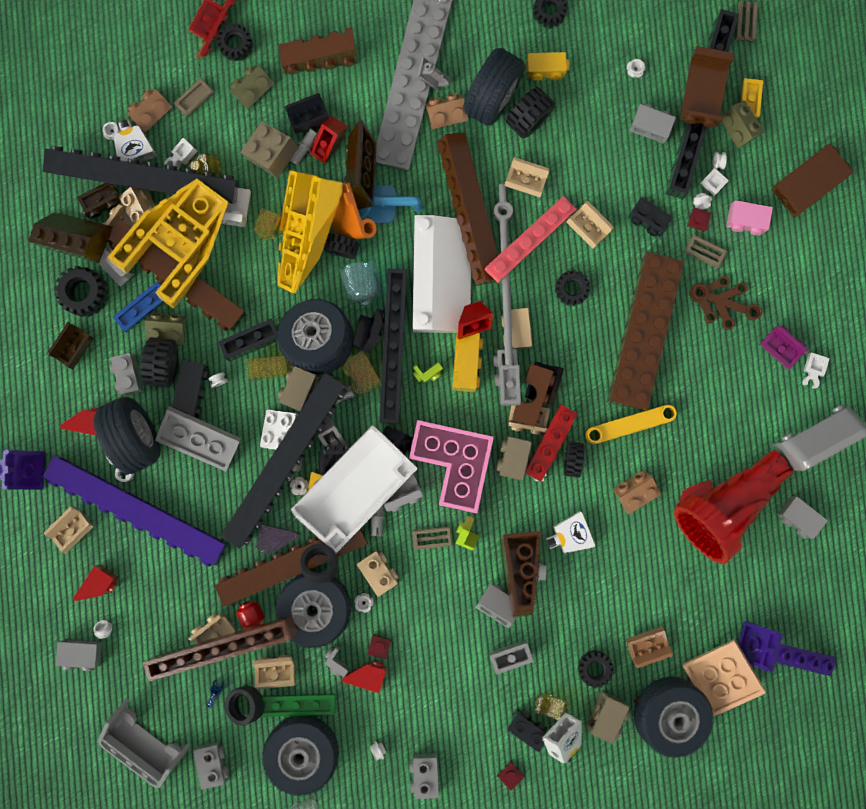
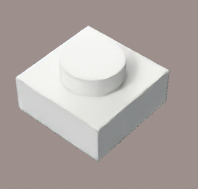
M714 168L700 184L715 196L729 180Z

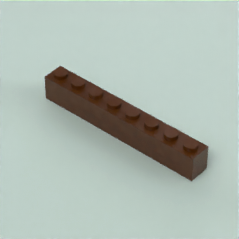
M465 132L445 134L437 141V148L440 152L442 167L447 177L452 204L457 214V223L461 229L462 241L465 244L467 259L472 270V278L476 286L495 283L496 281L485 271V268L498 256Z
M121 219L112 228L108 238L111 241L109 245L114 249L131 229ZM153 243L138 260L141 263L140 268L148 274L151 271L156 274L157 277L155 279L161 284L164 283L179 264ZM199 277L195 279L185 295L188 298L186 301L194 308L198 305L203 309V315L210 320L214 317L219 321L217 325L225 331L228 328L233 331L246 314Z
M362 528L336 553L337 557L368 544ZM318 537L308 540V545L301 547L299 544L290 548L291 552L284 555L283 552L273 555L272 561L266 563L264 559L255 563V568L249 571L247 567L236 572L237 576L230 578L228 575L218 579L219 584L214 586L223 607L301 574L300 558L302 553L314 544L325 543L321 539L319 540ZM316 555L308 561V568L310 570L331 560L326 555Z
M290 615L153 656L143 662L148 680L152 681L289 641L298 635L293 616Z

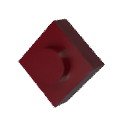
M693 207L687 227L705 232L712 213Z
M372 635L367 654L386 659L391 639Z
M511 761L497 774V777L510 791L525 777Z

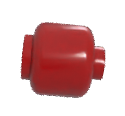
M253 600L239 605V609L236 612L239 622L244 629L260 625L265 619L260 604L253 602Z

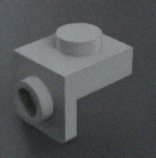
M337 645L335 649L332 647L325 655L327 660L324 664L330 667V672L335 676L339 677L341 675L344 677L349 667L334 657L340 649Z

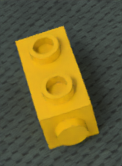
M566 52L528 53L526 60L527 78L537 81L543 78L559 80L565 77L570 65L569 59H566Z

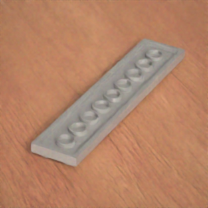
M453 0L413 1L376 144V164L409 172L431 87L418 76L422 57L433 63L436 67Z

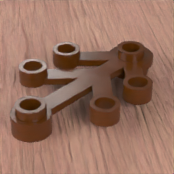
M722 276L717 281L706 286L701 283L695 284L690 289V298L694 302L700 303L705 314L704 321L711 324L717 319V315L711 311L708 301L713 302L721 316L722 328L725 330H730L735 325L734 320L730 318L725 307L745 314L747 319L752 321L760 318L762 315V309L759 305L753 304L748 307L729 300V298L737 294L742 295L746 293L747 285L745 283H739L734 288L719 295L710 293L717 288H725L729 285V279L726 276ZM724 279L726 285H721L720 280ZM738 286H742L744 291L740 292ZM696 290H700L702 295L697 296ZM750 310L755 311V316L750 315ZM708 314L713 316L712 321L708 320ZM729 321L731 323V327H727L725 325V322Z

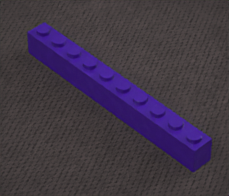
M53 456L43 475L44 478L48 479L47 483L55 487L59 485L64 487L66 493L73 496L77 494L82 497L81 500L90 505L94 503L99 506V510L105 513L112 512L116 514V519L122 522L127 520L133 523L132 527L140 531L144 529L150 532L149 536L160 540V538L166 540L168 546L175 549L177 547L183 549L185 555L192 558L196 556L201 559V563L207 566L217 565L228 543L60 456Z

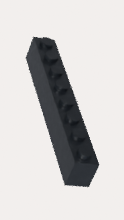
M388 268L380 424L400 425L407 269Z

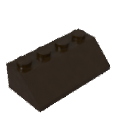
M358 121L349 134L348 144L346 145L347 160L345 161L346 176L344 177V183H350L357 209L374 207L377 143L363 121Z
M53 212L34 223L28 242L44 249L100 263L112 227Z

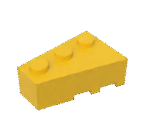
M480 333L460 340L456 335L452 391L475 392L476 388L480 387V377L477 376V370L481 369L482 358L478 357L479 350L483 348V339L480 338Z

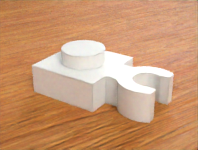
M182 138L171 151L174 155L168 158L164 164L177 166V170H179L181 163L186 165L197 153V150L185 138Z
M812 352L809 353L803 370L808 373V376L803 379L802 384L805 386L809 380H812V388H817L819 386L818 376L824 377L830 358Z

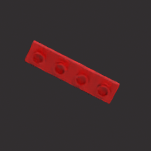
M203 0L188 28V31L204 40L196 55L198 59L203 57V55H208L211 49L209 45L211 40H215L220 32L217 28L220 23L223 24L228 17L226 11L229 6L232 8L236 0H225L223 6L213 0Z
M560 404L526 467L525 473L542 482L551 463L556 459L560 446L565 442L567 433L578 413Z

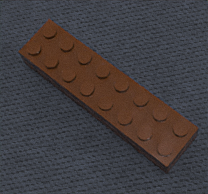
M650 252L644 254L607 402L640 411L648 410L684 261Z

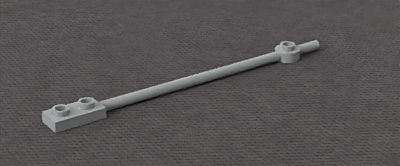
M505 184L499 185V203L494 207V217L500 221L501 253L508 247V221L513 215V208L507 202ZM504 211L507 214L501 215L500 212ZM509 273L502 279L505 366H499L501 406L521 405L519 365H513Z

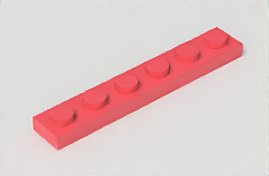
M563 196L486 266L485 271L499 283L575 213L577 209Z

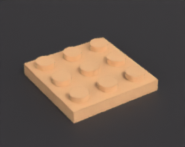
M735 639L682 665L693 685L703 692L711 703L713 717L766 693L764 686Z

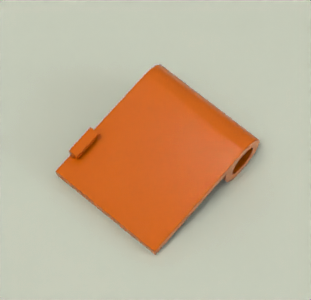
M350 183L342 184L343 193L339 199V204L332 221L335 234L349 237L352 240L372 238L377 230L375 222L372 219L360 218Z

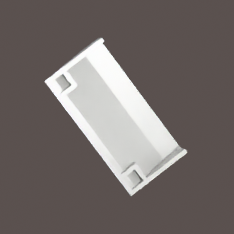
M415 215L413 332L457 333L458 322L464 306L471 304V266L467 259L465 244L462 241L460 226L457 223V218Z
M372 425L296 503L291 511L298 520L337 553L418 468Z

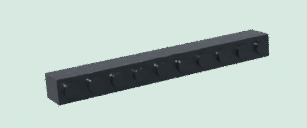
M723 9L719 11L714 21L707 48L729 52L739 14ZM697 122L694 124L685 123L665 192L666 195L684 199L687 196L707 129L704 124Z
M52 145L51 149H44L42 172L176 194L178 190L198 179L228 201V203L235 204L237 202L239 180H234L232 175L223 174L222 177H216L214 172L208 171L198 174L196 169L185 168L184 171L177 170V166L166 165L163 168L158 167V163L148 161L146 165L139 164L140 160L128 158V161H121L119 156L109 155L108 158L101 157V153L90 152L89 155L82 154L83 150L71 149L68 152L63 151L64 147Z
M329 372L323 375L221 534L222 538L239 549L244 545H249L254 537L251 535L254 529L258 530L264 522L261 518L265 513L269 514L274 504L272 501L275 497L279 498L284 491L283 484L285 481L289 482L295 474L293 471L296 464L299 466L304 460L305 455L303 453L307 448L310 450L316 439H314V436L317 432L321 433L326 426L325 419L327 416L331 417L337 409L335 404L338 399L342 400L346 395L347 390L345 388L348 384Z

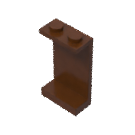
M700 46L695 47L691 56L680 119L690 124L702 123L706 127H715L720 124L723 118L720 116L728 70L733 62L735 53Z
M829 143L777 183L771 190L793 218H796L854 172L851 170L850 164L841 158L837 148Z

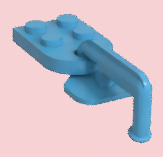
M377 185L374 188V207L358 209L361 219L368 216L375 223H390L395 219L396 206H413L414 211L422 212L424 205L417 196H397L396 190L392 186Z

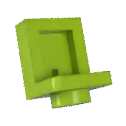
M437 363L425 373H422L417 365L413 367L415 372L412 374L418 382L423 381L425 384L429 380L434 382L442 376L440 372L443 371V368Z
M467 516L465 522H460L456 532L459 535L456 544L473 551L479 536L470 532L474 518Z

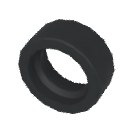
M314 544L308 547L300 558L302 573L312 583H326L337 574L339 568L337 554L328 545ZM316 555H326L331 560V566L322 573H315L309 570L308 561Z
M242 686L231 690L225 701V711L231 722L240 726L257 721L264 709L261 694L252 686ZM241 694H244L251 704V712L248 717L243 716L238 708V699Z

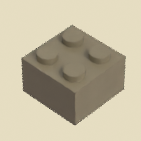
M261 122L242 149L241 154L250 163L278 179L299 147L289 136Z
M294 366L293 370L290 369L287 373L286 380L288 382L285 388L282 387L278 394V398H280L279 403L301 411L316 388L320 378Z
M507 437L506 440H503L500 447V452L503 453L502 459H498L495 470L499 471L498 475L520 481L523 480L532 442L513 437Z
M602 690L586 727L592 735L613 744L621 735L622 729L620 728L623 721L626 722L630 715L629 706L624 700Z

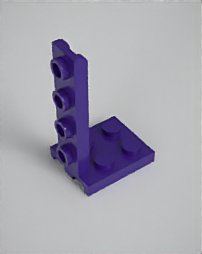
M3 450V460H0L1 489L43 490L45 451Z
M744 621L738 645L750 665L773 673L775 663L832 677L836 657L781 643L782 633Z

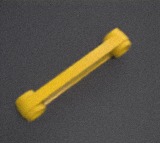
M664 405L591 427L586 431L585 438L590 444H598L671 422L676 418L677 412L673 406ZM666 408L671 411L670 419L665 418L663 415V411ZM592 430L597 431L599 434L596 441L591 440L589 436Z

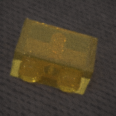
M364 351L345 360V366L342 369L347 377H352L354 383L351 385L356 394L360 393L364 396L381 387V382Z
M284 356L247 359L248 379L253 381L286 377L289 371V362Z

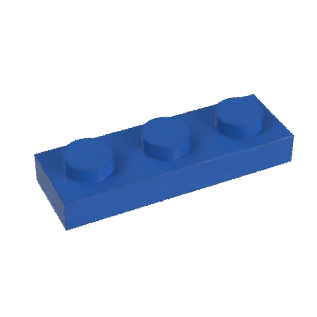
M155 282L113 316V319L124 332L127 333L164 303L156 294V291L161 286L159 282Z

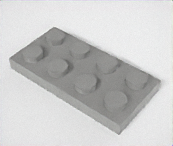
M170 406L166 411L155 439L157 442L226 472L241 440L238 436Z

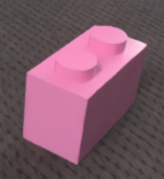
M735 200L730 205L726 227H730L736 232L746 230L751 231L750 233L753 235H762L769 230L773 207Z

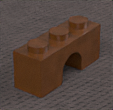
M530 363L524 382L535 387L536 396L530 402L521 401V405H516L512 420L535 427L536 423H540L543 415L540 412L542 404L546 405L549 394L546 393L548 386L552 387L555 376L552 375V370Z

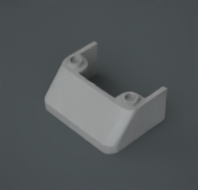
M842 404L832 409L834 413L830 417L799 434L793 435L791 432L782 437L783 441L775 442L772 446L788 462L791 469L803 471L865 438L866 423L849 406Z
M126 698L105 723L98 743L104 750L150 785L160 788L182 759L189 745L186 744L183 749L176 743H169L165 746L136 723V713L131 708H126L130 701Z

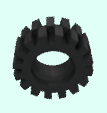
M535 0L533 6L534 19L538 20L537 23L539 25L543 23L542 27L546 28V25H549V28H552L553 25L557 27L565 19L568 9L567 0ZM547 3H552L556 5L557 12L553 15H548L543 11V6Z
M230 23L231 27H228L226 24L224 26L225 30L221 28V34L217 35V44L223 56L229 60L232 58L233 61H237V58L241 61L243 56L247 58L248 52L251 53V47H253L249 31L246 30L245 26L242 25L241 27L239 23H236V26ZM231 37H240L242 44L238 48L229 47L228 41Z
M328 233L323 250L343 258L356 259L360 243L343 235Z
M566 271L561 274L555 284L557 299H560L561 303H566L567 306L581 304L589 295L591 286H589L590 281L587 280V276L583 275L581 271ZM570 281L577 282L580 287L579 293L576 295L568 294L565 289L566 284Z
M568 441L564 459V476L581 477L585 455L584 443Z
M596 650L586 652L585 656L582 655L581 661L578 662L579 667L577 668L583 682L593 688H602L603 685L607 686L609 680L612 681V675L615 672L611 659L603 652H597ZM593 662H600L603 665V672L597 677L589 673V666Z

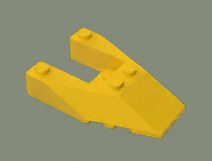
M289 171L280 223V231H283V243H279V250L282 251V262H278L277 286L291 293H296L320 259L339 204V199L343 193L341 182L318 178V176Z
M196 179L178 190L173 196L159 202L154 208L146 210L108 258L112 264L128 274L153 243L178 261L179 264L156 291L158 298L175 309L209 259L228 206V201Z

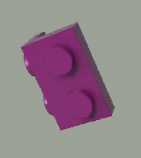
M776 326L759 345L789 370L802 355L808 352V349L805 348L804 342L791 336V332L786 327Z

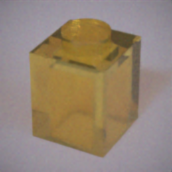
M261 208L254 226V231L258 234L257 237L268 240V238L274 240L281 223V216Z

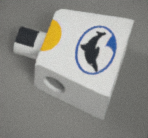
M130 120L119 122L121 132L115 133L113 137L117 156L121 157V161H128V158L140 160L139 163L157 157L155 150L139 126L132 127Z
M581 511L554 525L553 529L556 535L545 538L549 549L560 546L564 553L595 547Z
M567 713L543 737L548 753L562 763H568L582 744V722Z

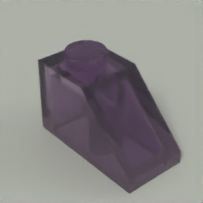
M262 524L256 548H259L261 553L271 555L272 552H276L298 539L301 533Z

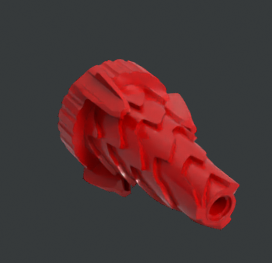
M773 450L763 456L750 469L745 468L713 489V482L707 480L683 490L680 502L674 509L675 521L689 542L703 555L716 563L726 564L742 549L741 537L747 531L746 528L756 520L758 513L769 503L768 500L780 490L779 486L794 473V470L789 467L788 462L779 452Z

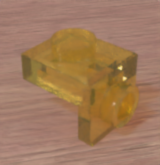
M203 153L189 161L190 168L196 169L198 174H203L204 171L214 172L215 174L221 173L220 162L215 154Z
M541 694L535 702V713L559 720L565 714L568 702L550 694Z

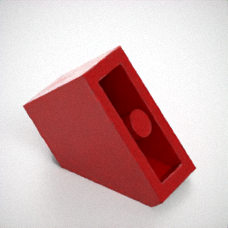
M334 116L325 121L318 132L310 154L324 164L327 163L342 142L348 126Z
M481 301L464 306L458 322L457 338L459 340L492 328L493 313Z
M91 407L90 411L82 410L61 424L60 429L96 436L93 419L98 408Z
M101 565L94 566L73 597V600L79 601L112 593L118 585L116 581L119 577Z
M373 660L372 663L367 662L347 673L343 677L342 682L379 693L387 667H384L382 662Z

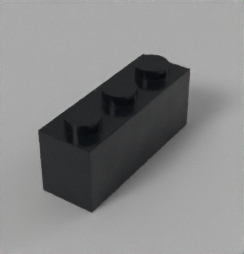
M270 319L220 340L218 343L225 359L231 362L277 342L278 328L276 323Z
M181 360L172 408L197 419L201 417V399H204L206 394L204 384L205 380H208L210 373L207 365Z

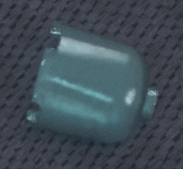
M375 259L369 260L367 263L360 261L345 265V267H339L346 296L351 302L361 303V306L372 304V300L380 295L381 284Z

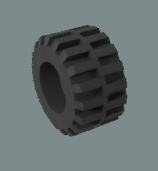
M535 87L527 92L511 109L507 116L506 124L522 139L529 137L550 116L555 107V102L540 87Z
M75 266V269L70 267L67 269V273L63 271L61 273L62 278H57L56 280L58 286H54V290L57 291L55 298L59 299L57 301L58 304L63 306L64 310L80 317H85V315L89 317L93 316V312L96 314L100 312L98 309L104 308L103 302L108 301V297L105 295L109 294V290L105 288L108 285L103 281L104 278L84 266L83 268ZM82 282H88L90 286L88 297L83 301L76 302L74 299L76 286Z
M150 337L144 345L141 356L140 372L142 381L145 385L168 388L172 385L177 373L178 347L176 341Z

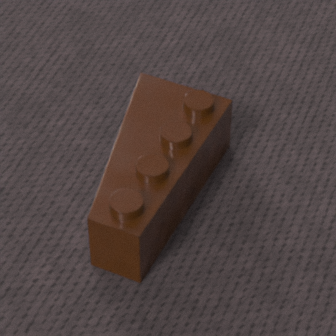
M352 27L346 28V32L338 34L337 31L329 32L330 35L324 38L319 35L312 36L307 42L300 39L279 44L283 72L296 74L298 71L306 70L307 72H313L320 68L334 69L335 66L351 67L357 64Z
M541 531L505 534L502 536L501 546L512 617L532 615L535 609Z

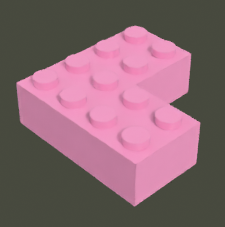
M417 420L409 459L447 467L439 505L477 513L494 437Z

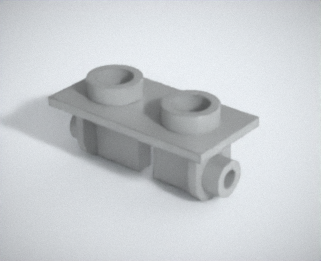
M422 57L418 76L438 92L441 86H449L451 84L450 77L444 75L433 63Z

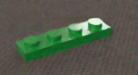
M335 694L262 696L264 709L261 717L336 714Z

